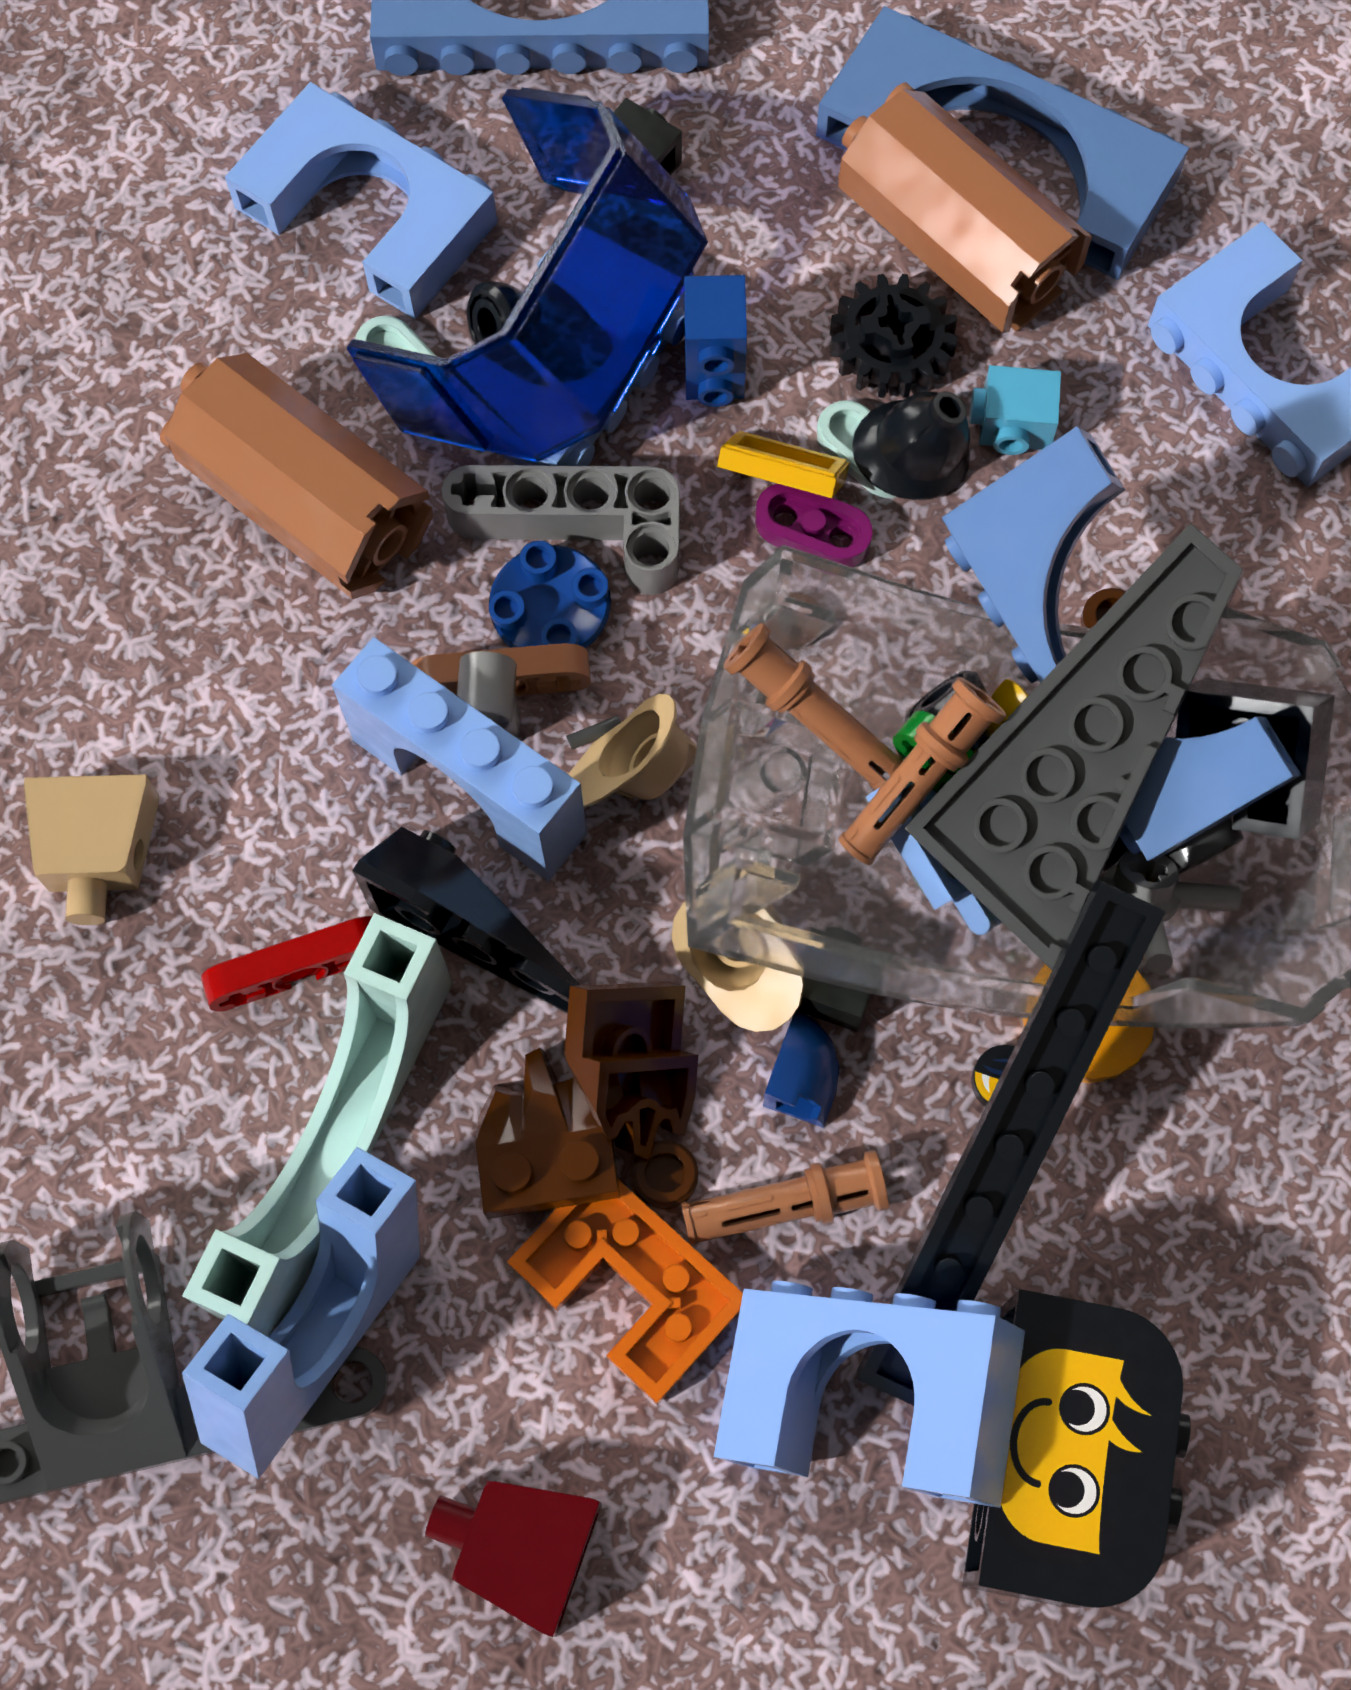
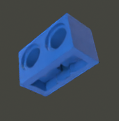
M745 275L684 276L686 400H698L706 406L720 407L729 404L733 399H744L747 353Z

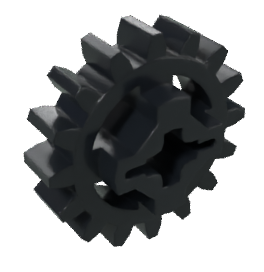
M884 274L877 276L876 288L870 289L861 281L856 283L854 299L842 295L839 299L838 313L832 315L829 334L831 336L830 355L831 357H840L839 373L841 376L856 372V388L861 391L870 382L877 384L878 397L885 398L889 387H898L901 396L908 398L911 384L915 382L926 391L931 389L934 373L941 376L946 375L950 357H954L958 336L954 335L957 316L945 314L948 303L946 296H940L931 300L929 298L931 284L925 281L917 289L910 288L907 274L901 275L897 285H889ZM924 352L921 356L913 360V356L915 355V353Z

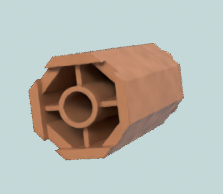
M907 82L901 83L890 93L881 107L869 115L868 118L866 116L858 117L845 131L842 144L847 150L841 158L838 187L1002 333L1009 332L1010 327L1016 332L1025 327L1061 296L1064 290L1057 285V282L1065 270L1075 277L1084 265L1092 236L925 92L916 91Z
M248 353L219 357L209 366L204 362H198L188 369L182 378L180 385L182 393L179 396L171 419L164 425L160 434V442L172 451L175 460L350 598L355 599L376 592L387 580L379 574V571L397 553L408 559L419 547L434 516L432 507L424 502L430 499L428 490Z

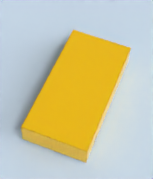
M739 431L721 446L717 467L833 498L846 482L850 462L843 458Z

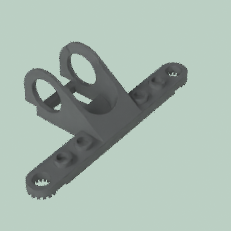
M137 1211L121 1214L118 1217L116 1229L122 1243L123 1260L34 1281L29 1248L15 1240L0 1243V1348L26 1424L0 1430V1504L216 1453L200 1443L186 1387H180L160 1258L154 1252L150 1220ZM139 1274H143L148 1310L143 1298ZM11 1275L16 1283L23 1308L25 1346L20 1338L13 1313ZM125 1278L126 1289L132 1308L131 1328L137 1348L117 1352L110 1306L106 1294L95 1295L81 1299L89 1359L51 1368L41 1297ZM355 1347L339 1370L350 1363L365 1365L372 1376V1386L367 1396L355 1403L341 1401L334 1390L335 1374L292 1434L362 1418L373 1413L384 1401L388 1390V1374L382 1361L367 1349Z

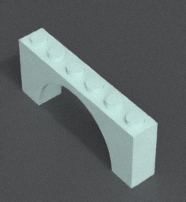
M376 913L373 914L344 972L347 985V1003L340 1040L319 1100L298 1144L276 1181L254 1210L238 1225L229 1230L219 1231L215 1229L182 1295L221 1320L227 1314H230L267 1337L280 1324L293 1306L315 1263L320 1244L316 1199L356 1147L371 1154L453 984L435 938Z

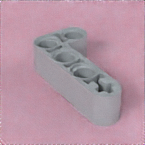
M467 465L454 469L443 481L441 491L448 524L461 537L469 539L623 540L626 579L633 589L642 594L656 595L667 591L677 581L679 573L680 492L677 480L670 472L663 468L651 466ZM498 498H504L505 507H499ZM475 499L474 505L468 506V500ZM528 500L544 502L543 505L534 509L520 507L522 503ZM591 500L604 503L600 508L592 510L584 509L580 506L584 502ZM647 501H658L665 506L656 510H648L640 505ZM651 554L659 555L665 559L663 562L651 566L638 561L643 556Z

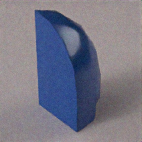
M796 1011L792 1017L764 1094L763 1107L824 1128L837 1092L840 1066L832 1039L815 1019L805 1013Z

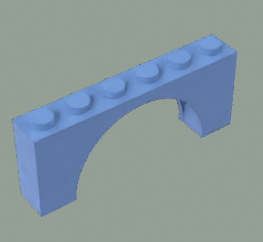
M372 0L370 40L376 69L388 70L390 73L398 76H408L417 70H444L452 75H465L473 69H499L510 75L522 74L528 69H556L564 74H576L584 68H611L615 72L628 74L637 71L639 68L663 67L675 73H686L695 67H709L708 0H607L595 8L570 17L552 20H524L494 13L471 0Z
M886 6L882 8L820 101L816 130L817 137L847 150L842 144V138L850 124L860 116L868 118L869 115L885 103L890 93L904 82H907L916 91L925 92L946 111L979 110L996 113L1019 121L1049 141L1067 163L1074 177L1079 196L1080 213L1077 224L1092 236L1084 264L1116 280H1119L1177 183L1189 147L1175 141L1167 134L1155 132L1123 117L1113 109L1103 108L1073 94L1061 85L1047 82L1022 70L1014 63L1002 61L972 47L962 39L950 37L922 24L912 16L903 15Z
M1078 426L942 517L951 533L945 539V544L950 554L963 571L967 572L970 569L974 571L984 588V591L978 594L983 609L997 627H1001L1004 624L1007 626L1018 645L1011 650L1012 656L1023 675L1031 683H1035L1038 680L1041 683L1066 656L1059 629L1058 607L1062 578L1068 559L1080 536L1095 516L1109 502L1125 491V488L1093 436ZM1256 716L1239 726L1202 737H1166L1119 836L1134 855L1142 851L1147 861L1161 858L1300 777L1301 773L1266 717Z

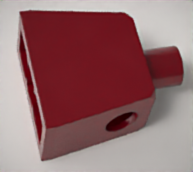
M487 1480L477 1508L440 1495L431 1512L425 1537L461 1550L452 1580L542 1634L557 1637L602 1503L588 1497Z

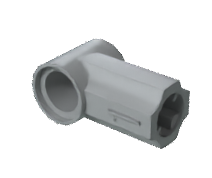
M477 651L463 655L459 663L457 696L518 738L520 714L515 693L516 662L509 656L497 652Z

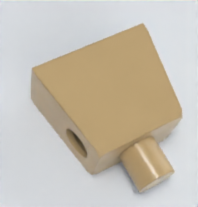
M146 774L25 778L24 791L35 876L49 892H67L65 920L67 922L77 925H99L104 923L107 890L139 889L159 804V793Z

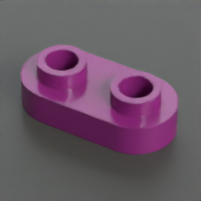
M781 484L769 486L761 493L757 500L755 514L757 531L765 541L774 546L833 569L855 567L869 553L873 533L872 525L867 515L857 507L834 498L824 497ZM787 512L792 514L796 521L791 525L784 526L777 523L774 518L779 513ZM836 534H844L851 539L852 543L847 547H836L831 543L830 538Z

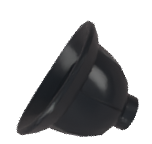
M944 391L940 393L920 392L904 400L888 402L871 410L859 423L854 432L852 443L854 461L860 472L872 485L899 498L929 500L953 491L964 480L969 469L970 429L966 418V407L957 395Z

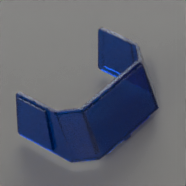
M522 87L520 90L507 89L502 100L543 182L564 191L582 195L502 329L496 334L447 359L358 339H351L346 348L398 429L403 433L484 452L487 450L539 462L601 431L611 412H616L648 355L654 356L661 344L662 338L660 333L684 292V276L694 275L693 268L708 244V240L691 198L609 107H605L602 102L593 101L587 96Z

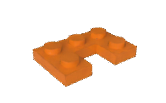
M618 1179L621 1198L556 1208L510 1257L507 1264L557 1312L603 1261L639 1293L651 1306L606 1356L609 1361L658 1406L738 1316L743 1292Z

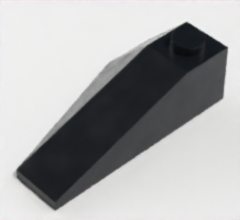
M400 827L359 859L352 871L369 909L392 921L435 938L439 946L568 1014L570 986L580 984L474 872L454 854L456 848L446 839L431 831L424 830L419 836L404 827Z

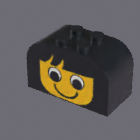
M1019 1289L1001 1307L1000 1318L1025 1330L1001 1508L979 1504L973 1505L962 1587L1061 1607L1102 1608L1114 1606L1133 1598L1151 1582L1164 1556L1167 1531L1175 1533L1179 1526L1182 1512V1490L1178 1487H1172L1176 1457L1184 1458L1186 1455L1191 1430L1190 1416L1181 1413L1183 1376L1180 1362L1166 1336L1153 1323L1134 1312L1117 1307Z

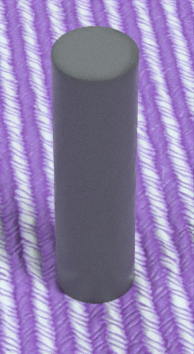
M617 715L567 735L566 738L571 749L573 750L596 741L620 724V718Z

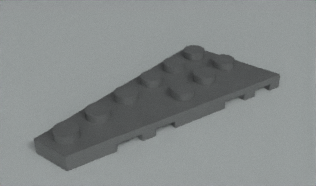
M1191 523L971 756L968 763L956 772L904 828L1051 970H1053L1096 880L1099 879L1244 574L1243 569Z

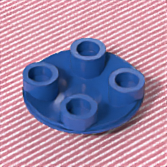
M542 540L526 544L520 554L506 563L494 580L489 598V614L498 635L510 648L562 643L576 644L587 648L603 631L611 608L608 580L592 559L575 549L551 545Z

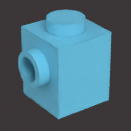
M989 365L984 388H973L969 423L980 425L979 445L993 446L997 452L1002 454L1018 455L1026 452L1028 449L1042 450L1053 443L1059 421L1061 371Z

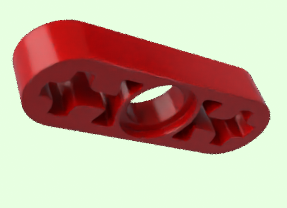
M372 916L354 918L210 967L201 975L202 985L210 1010L218 1012L227 1011L292 989L291 982L315 975L316 980L345 971Z

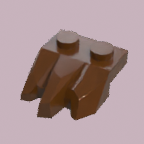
M671 982L570 986L564 1052L566 1061L594 1119L608 1141L614 1139L616 1147L649 1160L659 1124L662 1129L685 1136L695 1100L699 1055L681 1051L686 986Z
M541 1048L525 1055L524 1091H511L507 1086L494 1085L478 1117L476 1153L483 1213L487 1219L621 1198L613 1145L614 1139L610 1141L606 1139L594 1119L575 1077L573 1076V1078L566 1081L558 1082L549 1059Z

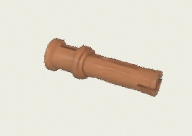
M763 623L756 625L735 646L724 662L723 668L731 675L739 672L766 696L765 705L773 712L783 713L788 711L866 779L873 789L877 790L887 781L883 777L885 771L891 776L903 762V758L890 750L813 681L815 673L812 672L813 667L805 660L796 662L769 638L771 630Z
M962 677L957 678L952 685L955 691L952 697L930 723L921 722L917 727V734L914 736L917 745L890 778L879 788L876 795L857 816L847 831L839 836L838 841L862 863L866 865L873 864L879 852L892 839L906 820L912 816L917 807L948 770L955 772L958 768L962 769L969 761L967 752L991 723L1000 724L1007 716L1005 711L991 697ZM967 713H971L958 730L953 733L952 730ZM932 757L931 763L926 768H923L922 766ZM913 782L912 786L884 820L878 821L908 783Z
M871 1150L864 1153L862 1160L823 1168L820 1163L810 1164L808 1169H804L803 1177L748 1188L690 1203L683 1202L681 1206L689 1242L693 1246L699 1242L754 1231L814 1216L816 1222L822 1221L823 1224L833 1222L835 1214L870 1206H875L878 1211L889 1209V1200L879 1158L876 1151Z

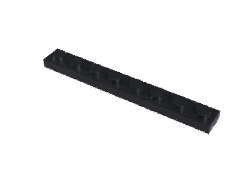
M1100 879L1096 880L894 1294L903 1293L926 1297L936 1301L935 1309L957 1311L959 1300H975L1166 912L1165 910ZM892 1344L869 1346L857 1369L858 1380L914 1406L913 1381L902 1355Z

